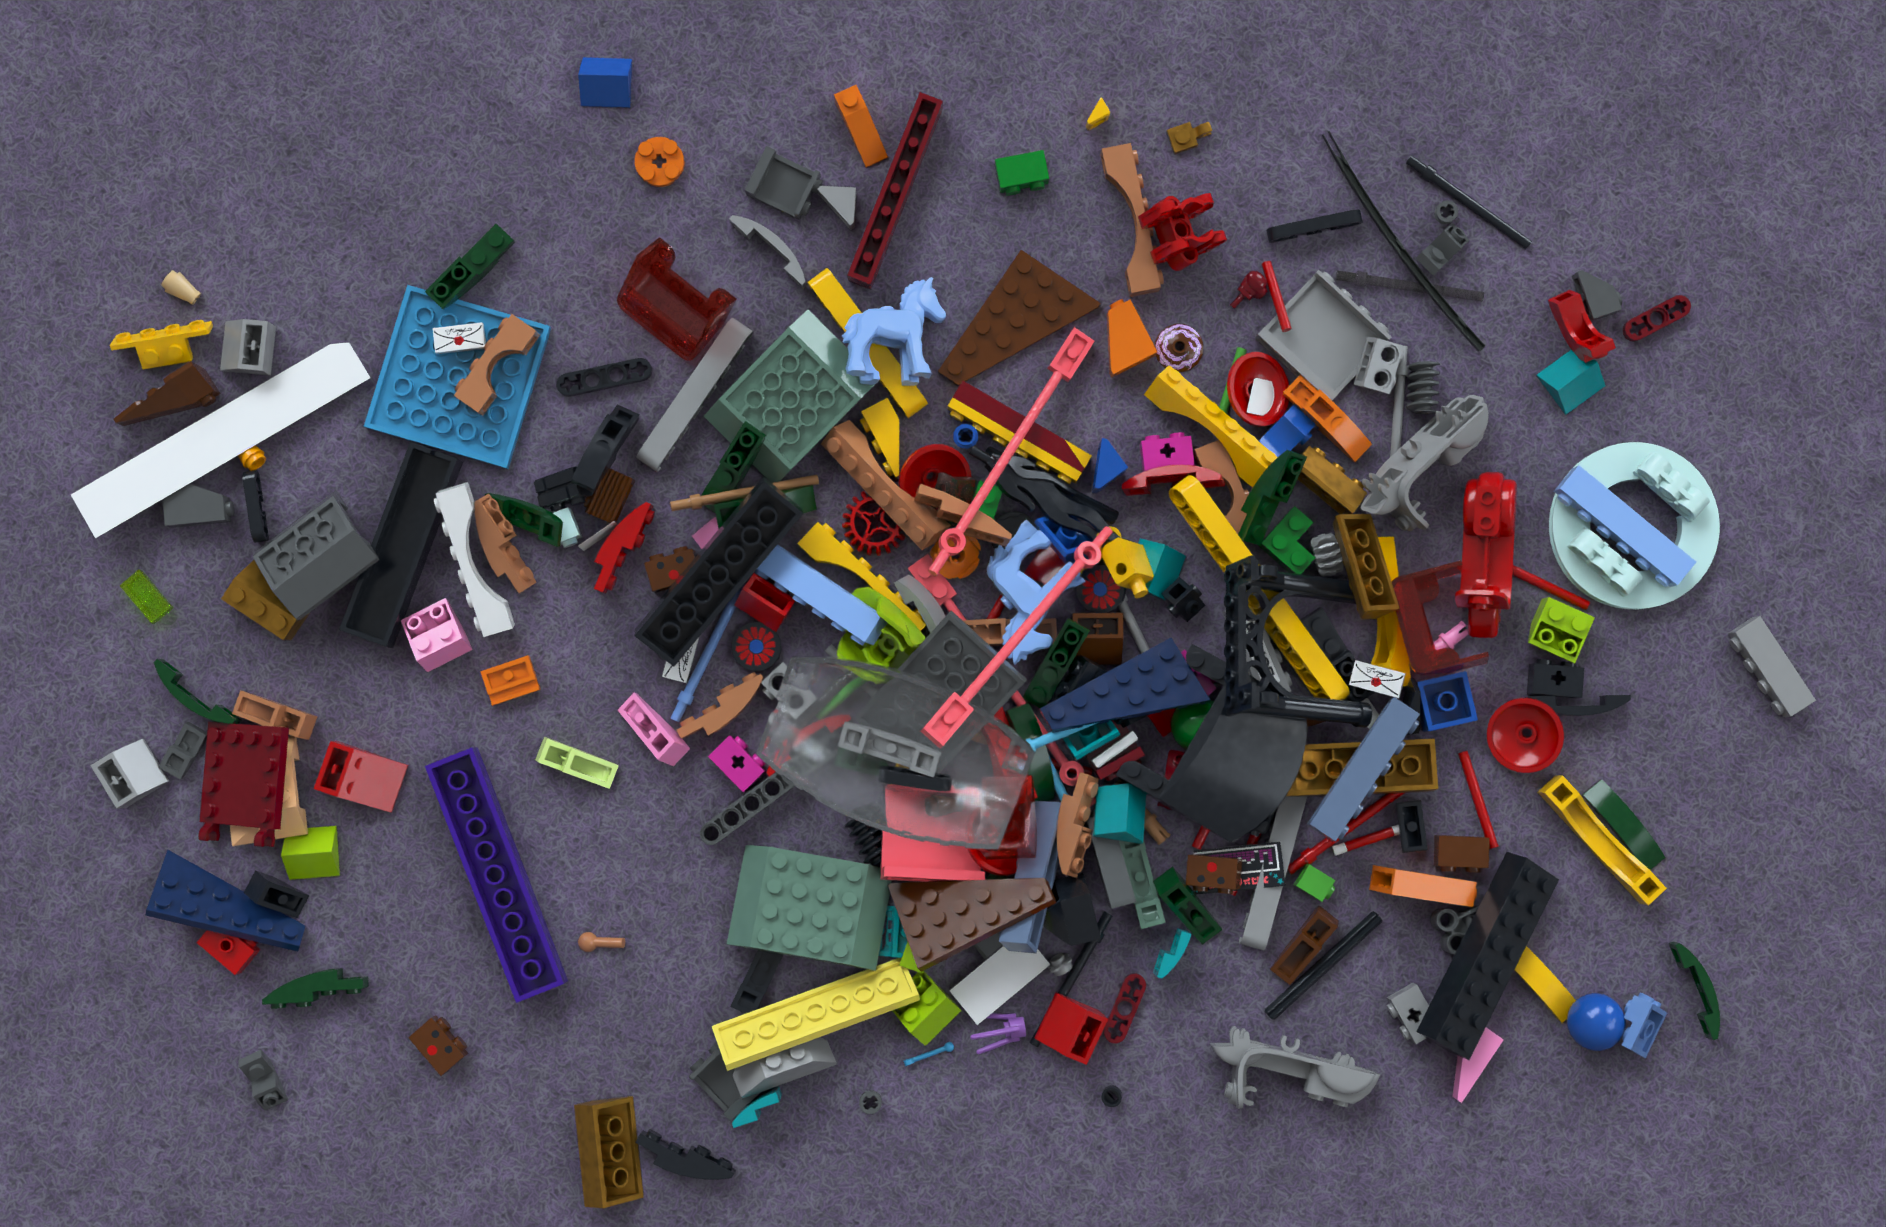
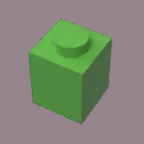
M1306 864L1293 884L1323 902L1324 898L1328 900L1335 890V886H1333L1335 880L1310 864Z

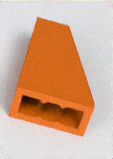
M1373 865L1369 890L1473 907L1477 897V882Z

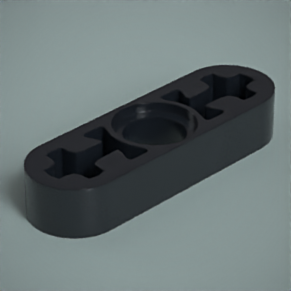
M257 470L243 472L242 480L251 537L254 543L268 541L269 533L266 513L262 510L261 503L264 500L260 474Z
M880 766L878 781L883 783L944 792L951 791L953 779L952 776L936 773L933 778L908 768Z

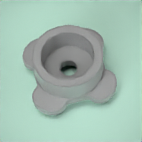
M1062 953L1057 954L1050 959L1048 969L1050 968V972L1054 973L1055 976L1064 975L1072 968V958L1069 957L1068 953L1064 955Z

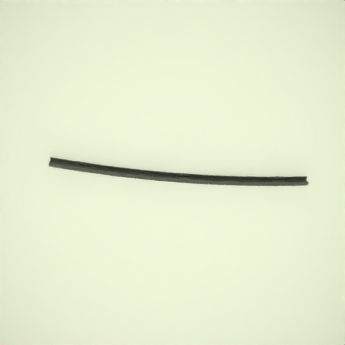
M1330 131L1328 133L1342 159L1334 154L1324 134H1322L1347 181L1394 251L1454 326L1478 352L1481 351L1486 345L1452 309L1403 247L1360 184Z

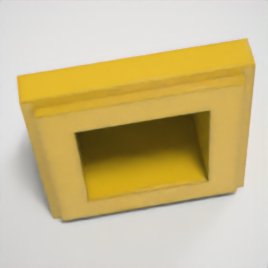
M1102 97L1087 120V130H1091L1109 119L1110 111Z

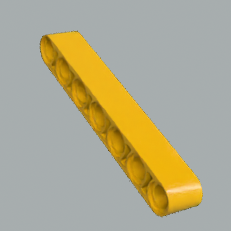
M828 268L807 282L809 287L815 291L817 298L825 309L829 310L832 315L831 317L844 332H846L844 327L850 317L857 313L862 314ZM872 343L869 357L873 367L879 372V381L884 388L888 389L891 394L890 396L898 407L902 408L905 416L909 419L928 405V402L916 385L902 386L901 365L886 346Z

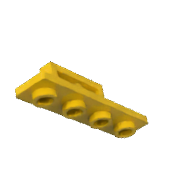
M196 320L185 326H179V324L168 325L162 330L155 331L154 328H148L140 331L138 334L120 333L115 336L110 344V348L113 351L136 347L142 369L190 362L193 360V355L188 338L209 334L213 324L212 321Z

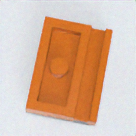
M529 655L480 671L492 706L541 690Z

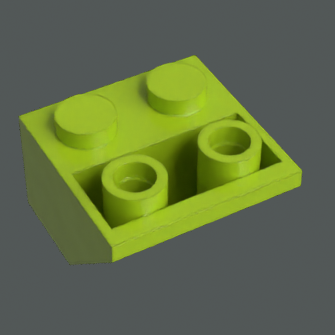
M1550 597L1543 598L1532 620L1528 643L1575 663L1595 617Z
M924 971L923 974L917 972L912 977L920 1000L892 1010V1012L907 1030L926 1046L962 1010Z

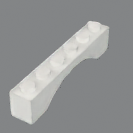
M468 482L439 490L436 493L437 498H434V504L437 512H442L445 521L442 522V528L445 536H450L453 545L450 546L451 555L454 561L458 560L461 568L458 570L459 579L462 584L467 586L469 593L466 594V599L469 607H474L477 616L474 617V623L477 631H482L483 637L513 629L515 623L508 601L486 584L472 559L469 546V528L475 508Z

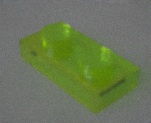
M140 569L119 585L152 624H155L173 609V606Z

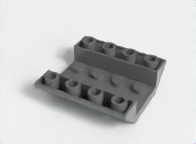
M336 490L262 545L253 555L256 564L273 593L298 621L379 560L370 543L357 532L345 512L348 510V507Z

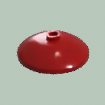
M1251 352L1239 357L1230 368L1227 378L1228 398L1236 414L1246 423L1257 427L1271 425L1284 415L1289 400L1283 395V392L1289 387V382L1281 365L1273 357L1262 352ZM1255 378L1272 381L1274 387L1273 405L1263 416L1247 413L1250 399L1248 390L1251 394Z
M931 444L916 450L908 457L901 468L898 483L902 490L914 498L920 484H923L964 501L971 486V470L965 457L955 448L944 444ZM933 472V477L927 479L928 473Z
M1516 698L1501 705L1490 718L1487 727V742L1491 753L1503 766L1516 772L1532 773L1548 767L1559 756L1564 743V729L1557 713L1544 702L1532 698ZM1523 729H1530L1532 731V735L1525 736L1523 734Z

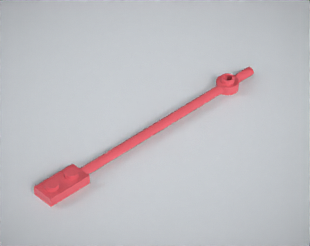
M1075 327L1071 330L1047 368L1053 372V375L955 529H948L940 536L938 543L941 551L928 570L932 575H938L949 556L957 555L964 549L966 544L964 532L1061 379L1069 382L1093 345L1094 340ZM947 540H952L955 546L950 547L947 544Z
M1105 526L1092 542H1083L1075 549L1074 564L961 696L954 692L922 728L920 732L938 748H942L972 713L974 708L968 703L1083 568L1094 567L1100 561V547L1113 533L1111 528ZM1083 554H1086L1088 556V560L1083 556Z
M929 554L908 568L914 578L933 595L940 607L944 605L948 612L952 611L961 620H966L952 600L957 593L948 580L940 573L934 576L928 571L933 563ZM1018 690L1011 697L1016 706L1027 703ZM1035 715L1042 734H1047L1048 731ZM1055 741L1047 744L1046 747L1061 766L1059 770L1061 781L1068 786H1076L1080 772L1084 773L1082 765L1076 761H1069ZM1070 768L1076 770L1077 775L1075 778L1067 776V771ZM1093 797L1090 806L1096 803L1095 797Z

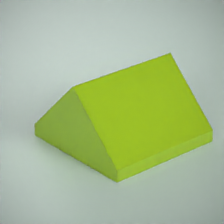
M337 826L308 828L307 835L284 838L281 857L289 880L340 876Z

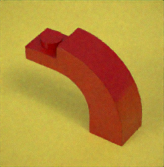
M1568 290L1548 300L1552 314L1565 341L1582 361L1586 363L1592 359L1605 357L1608 351L1616 348L1612 338L1599 333L1593 326L1579 293Z

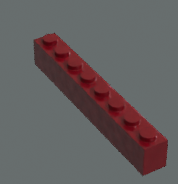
M921 92L919 93L847 274L849 282L872 290L942 113V100Z

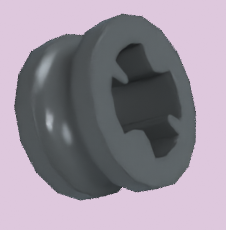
M1449 200L1439 203L1434 211L1436 220L1441 224L1453 222L1458 215L1456 204ZM1449 207L1451 209L1449 212H1452V216L1442 217L1443 212L1440 213V209Z
M874 1090L865 1091L859 1100L860 1109L866 1114L878 1112L882 1105L881 1095ZM865 1097H876L875 1103H878L876 1107H865L866 1101H863Z

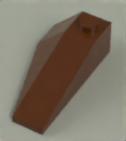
M190 361L163 379L165 385L150 389L147 392L146 400L134 402L113 420L119 425L126 426L200 406L207 407L217 400L215 397L221 393L207 371Z

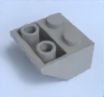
M240 319L225 321L220 371L271 376L276 326L268 321Z
M144 739L113 751L90 765L116 808H127L169 782L168 777L159 768L160 764Z

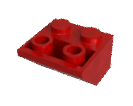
M1056 992L1034 1038L1062 1055L1087 1065L1108 1018L1099 1010Z

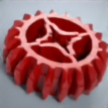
M864 491L861 492L863 500L859 501L854 496L852 500L856 506L846 505V508L852 513H843V518L850 520V522L842 524L843 528L851 529L844 534L845 537L854 536L850 541V545L854 546L859 542L858 552H862L864 547H868V556H871L872 549H876L877 556H881L880 548L884 547L887 554L891 553L890 544L896 549L899 548V544L895 540L897 538L901 541L905 540V536L900 534V531L903 530L897 524L894 529L885 522L886 512L881 507L874 513L861 510L867 504L876 503L872 497L867 498ZM880 515V523L884 527H876V529L873 528L871 530L872 524L868 518L874 517L875 519V516L879 517ZM856 516L867 523V529L863 538L857 533L855 528ZM877 532L891 535L882 542H869Z

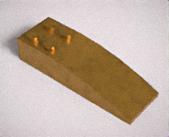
M1435 739L1403 740L1406 743L1398 755L1393 754L1389 760V763L1392 765L1384 776L1379 775L1375 781V784L1378 786L1373 794L1437 790L1438 777ZM1361 742L1305 745L1301 767L1286 796H1326Z

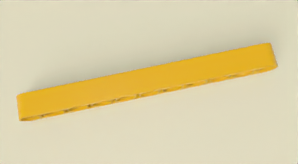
M1186 476L1169 490L1171 501L1223 572H1225L1227 565L1252 555L1204 487L1194 476ZM1262 590L1266 594L1268 600L1278 593L1274 591ZM1250 595L1248 607L1253 614L1257 615L1261 609L1260 604L1254 595ZM1284 598L1281 599L1271 609L1264 629L1314 697L1344 700L1350 694L1347 684Z

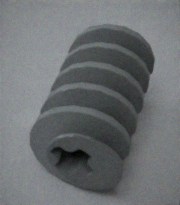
M1419 361L1408 366V369L1414 373L1408 375V380L1413 383L1407 386V389L1412 391V393L1407 395V399L1412 401V403L1406 405L1407 410L1416 414H1436V410L1431 409V406L1439 404V401L1433 400L1432 396L1438 395L1439 391L1433 390L1432 386L1440 384L1439 381L1433 379V376L1440 375V372L1434 370L1433 367L1440 365V363Z

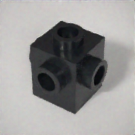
M1180 577L1161 593L1169 604L1166 607L1175 618L1180 616L1186 622L1206 606L1200 598L1202 595L1200 590L1194 584H1187Z

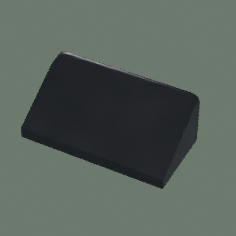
M1421 800L1396 803L1402 853L1428 850Z

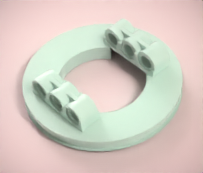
M1628 442L1608 446L1592 453L1577 463L1574 467L1581 466L1607 489L1620 482L1643 481L1681 515L1676 517L1677 536L1674 544L1694 559L1696 564L1677 586L1665 587L1656 581V575L1649 569L1647 571H1637L1627 563L1628 561L1625 558L1622 559L1616 551L1608 547V543L1603 542L1598 535L1590 530V522L1582 520L1577 515L1578 511L1571 505L1566 506L1557 498L1558 494L1555 493L1550 509L1549 535L1555 558L1567 578L1581 592L1595 601L1621 609H1646L1664 605L1691 590L1701 580L1711 565L1716 553L1720 533L1717 504L1709 485L1700 472L1677 453L1658 445L1642 442Z

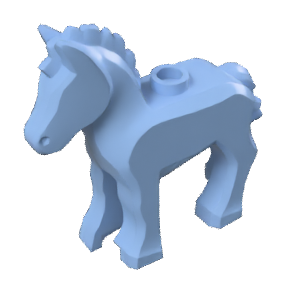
M932 277L926 282L925 280L914 281L913 284L905 287L904 294L901 295L900 310H895L891 306H884L879 309H868L862 314L857 313L850 317L844 327L846 332L842 335L844 338L843 343H849V356L845 369L847 374L859 376L861 384L874 385L880 380L879 372L873 367L869 357L870 346L873 343L899 349L902 386L917 385L919 383V376L924 378L931 377V370L922 354L921 337L924 317L929 318L934 323H942L946 317V313L940 306L935 294L936 290L932 288Z
M1027 519L1021 523L1018 531L1005 549L1001 545L994 549V556H990L987 566L988 577L1003 596L1000 599L1001 602L1009 610L1014 608L1017 611V614L1005 627L1006 632L1002 637V645L1006 644L1073 565L1069 561L1043 587H1040L1034 580L1022 573L1020 565L1029 553L1037 549H1047L1052 544L1048 537L1041 530H1037ZM1080 572L1065 590L1086 582L1080 576ZM1048 610L1008 656V659H1013L1014 665L1021 659L1026 660L1027 655L1038 650L1048 649L1053 645V638L1049 634H1041L1035 631Z

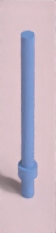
M743 587L738 590L725 606L684 691L681 690L677 698L679 701L670 717L671 719L680 722L687 706L691 705L694 699L692 695L736 608L734 604Z

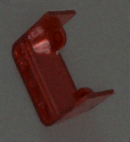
M1461 560L1399 576L1392 581L1400 608L1395 613L1410 666L1417 674L1452 673L1488 663V652L1460 659L1458 653L1451 648L1436 650L1424 611L1423 603L1433 601L1439 594L1437 580L1462 572L1463 564Z

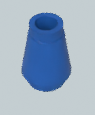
M970 424L959 425L953 433L954 442L960 448H971L978 440V432ZM963 435H968L970 437V441L962 442L961 437Z

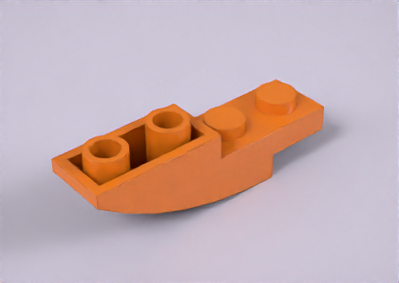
M1299 375L1283 392V395L1319 427L1318 430L1354 463L1372 445L1353 421L1320 389L1317 390L1303 376Z

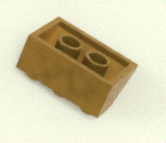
M1308 446L1302 452V455L1307 456V459L1297 480L1339 514H1353L1367 495V492L1363 490V484L1355 478L1351 480L1344 474L1345 470L1335 462L1331 464L1326 460V454L1318 447L1314 446L1312 448Z
M255 560L233 579L221 600L282 640H292L310 614L308 613L298 621L273 593Z

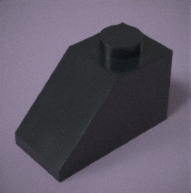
M256 870L244 891V894L256 904L296 918L299 917L309 897L308 894Z

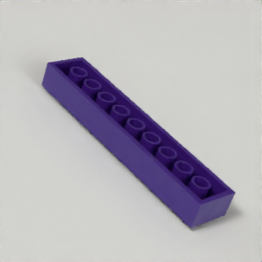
M471 747L426 765L425 768L516 1003L568 982L478 747Z

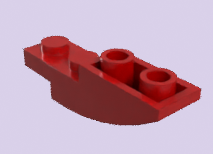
M645 502L634 509L607 537L594 561L603 566L595 584V590L605 594L608 590L612 591L617 581V577L614 576L617 567L623 566L627 556L626 553H623L625 548L635 552L636 547L641 548L645 539V534L642 532L646 524H651L655 515V511H652V504Z

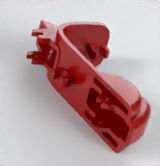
M1500 472L1481 473L1478 479L1467 481L1464 491L1460 590L1455 593V602L1458 608H1468V632L1471 637H1496L1501 621V609L1509 610L1511 605L1517 484L1514 480L1505 479L1504 475Z

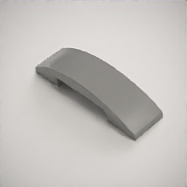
M734 215L729 218L730 223L748 240L755 233L788 262L784 268L785 273L802 289L807 286L803 271L796 257L777 235L750 219Z
M910 575L894 582L905 605L914 601L931 633L946 617L936 599L918 580Z
M844 722L838 743L839 747L860 754H870L909 767V770L933 778L935 777L941 752L916 741L851 722Z

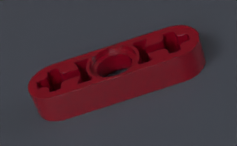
M1682 295L1674 296L1630 319L1623 326L1624 337L1632 342L1639 341L1683 318L1691 309L1689 299ZM1675 301L1678 304L1682 303L1684 305L1681 312L1677 310L1670 315L1667 310L1676 305ZM1652 312L1661 314L1663 320L1660 325H1654L1650 321ZM1645 322L1646 327L1638 331L1639 336L1636 333H1630L1631 324L1638 326Z
M1138 973L1128 974L1124 978L1108 1016L1103 1033L1105 1038L1111 1043H1120L1125 1039L1145 992L1146 981ZM1135 978H1138L1141 988L1134 990L1132 996L1137 997L1134 1002L1130 997L1122 996L1124 991L1129 994L1131 987L1128 985V981H1134ZM1122 1001H1128L1132 1005V1010L1127 1015H1121L1117 1010L1118 1004ZM1116 1015L1119 1019L1128 1020L1126 1025L1122 1022L1120 1023L1119 1030L1122 1034L1111 1038V1033L1108 1029L1109 1027L1114 1028L1117 1020L1112 1019L1113 1016Z

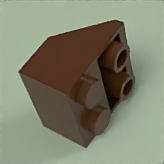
M1072 613L1071 620L1090 630L1073 660H1077L1079 655H1083L1100 665H1121L1123 613Z

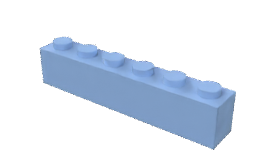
M1578 465L1572 468L1554 490L1558 494L1557 498L1566 506L1571 505L1578 511L1577 515L1582 520L1592 522L1597 526L1596 530L1600 535L1605 538L1610 537L1617 543L1616 547L1621 552L1627 555L1630 554L1637 559L1635 563L1646 571L1649 569L1654 573L1656 581L1665 587L1677 586L1696 564L1694 559L1581 466Z
M778 544L755 570V573L766 580L769 577L775 581L773 585L785 593L787 590L794 594L792 598L804 606L808 603L814 607L812 612L823 619L827 616L833 620L831 625L842 632L845 629L852 633L850 638L861 645H864L865 642L874 645L882 633L881 630L888 624L877 614L875 609Z

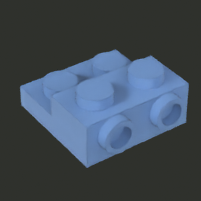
M1639 993V996L1634 995L1633 999L1627 1002L1624 1009V1018L1631 1022L1632 1025L1624 1031L1622 1046L1644 1058L1647 1057L1667 1015V1012L1660 1008L1661 1003L1643 993Z

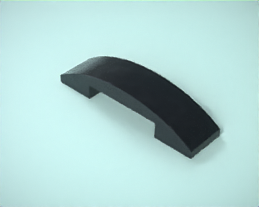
M1631 695L1599 696L1600 705L1556 706L1555 696H1527L1525 698L1544 702L1557 715L1585 716L1616 709L1629 702Z
M758 950L730 1007L744 1014L757 1010L781 962L783 954Z

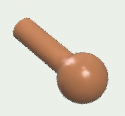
M585 932L579 937L578 945L584 952H591L596 947L624 948L625 938L596 937L591 932Z

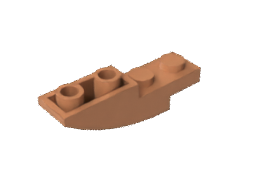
M490 494L474 502L476 527L484 553L497 577L506 573L517 592L521 593L535 584L536 580L531 569L521 559L518 549L509 541L517 536L513 531V526L506 520L500 511L497 501Z
M753 672L742 678V684L736 687L731 684L721 689V695L716 697L721 706L717 708L714 704L703 710L702 713L704 715L696 720L692 716L680 722L681 727L677 729L680 738L684 739L703 728L707 735L711 736L732 722L743 712L762 685L761 682L765 679L763 675H756Z
M1081 772L1073 796L1063 794L1057 825V851L1062 874L1077 878L1078 873L1083 868L1084 854L1092 840V829L1084 827V824L1089 819L1090 805L1093 797L1097 794V783L1099 780L1096 777Z

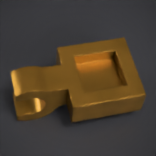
M1188 122L1170 128L1166 132L1173 152L1177 154L1198 147L1196 139L1211 135L1212 128L1210 122H1206L1192 129L1191 123Z

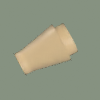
M174 270L165 277L161 285L165 288L166 293L185 300L192 305L201 296V293L180 272L176 273Z

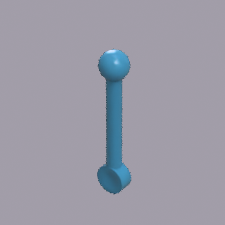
M947 1042L943 1047L906 1059L903 1062L907 1066L944 1051L951 1052L954 1049V1045L952 1042Z

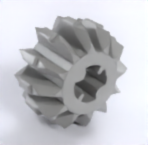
M1324 533L1312 538L1310 545L1319 574L1324 577L1341 572L1344 564L1335 536L1332 533Z

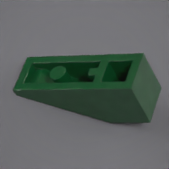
M1173 866L1153 881L1161 899L1202 945L1222 931L1215 918L1192 888L1186 885V881Z

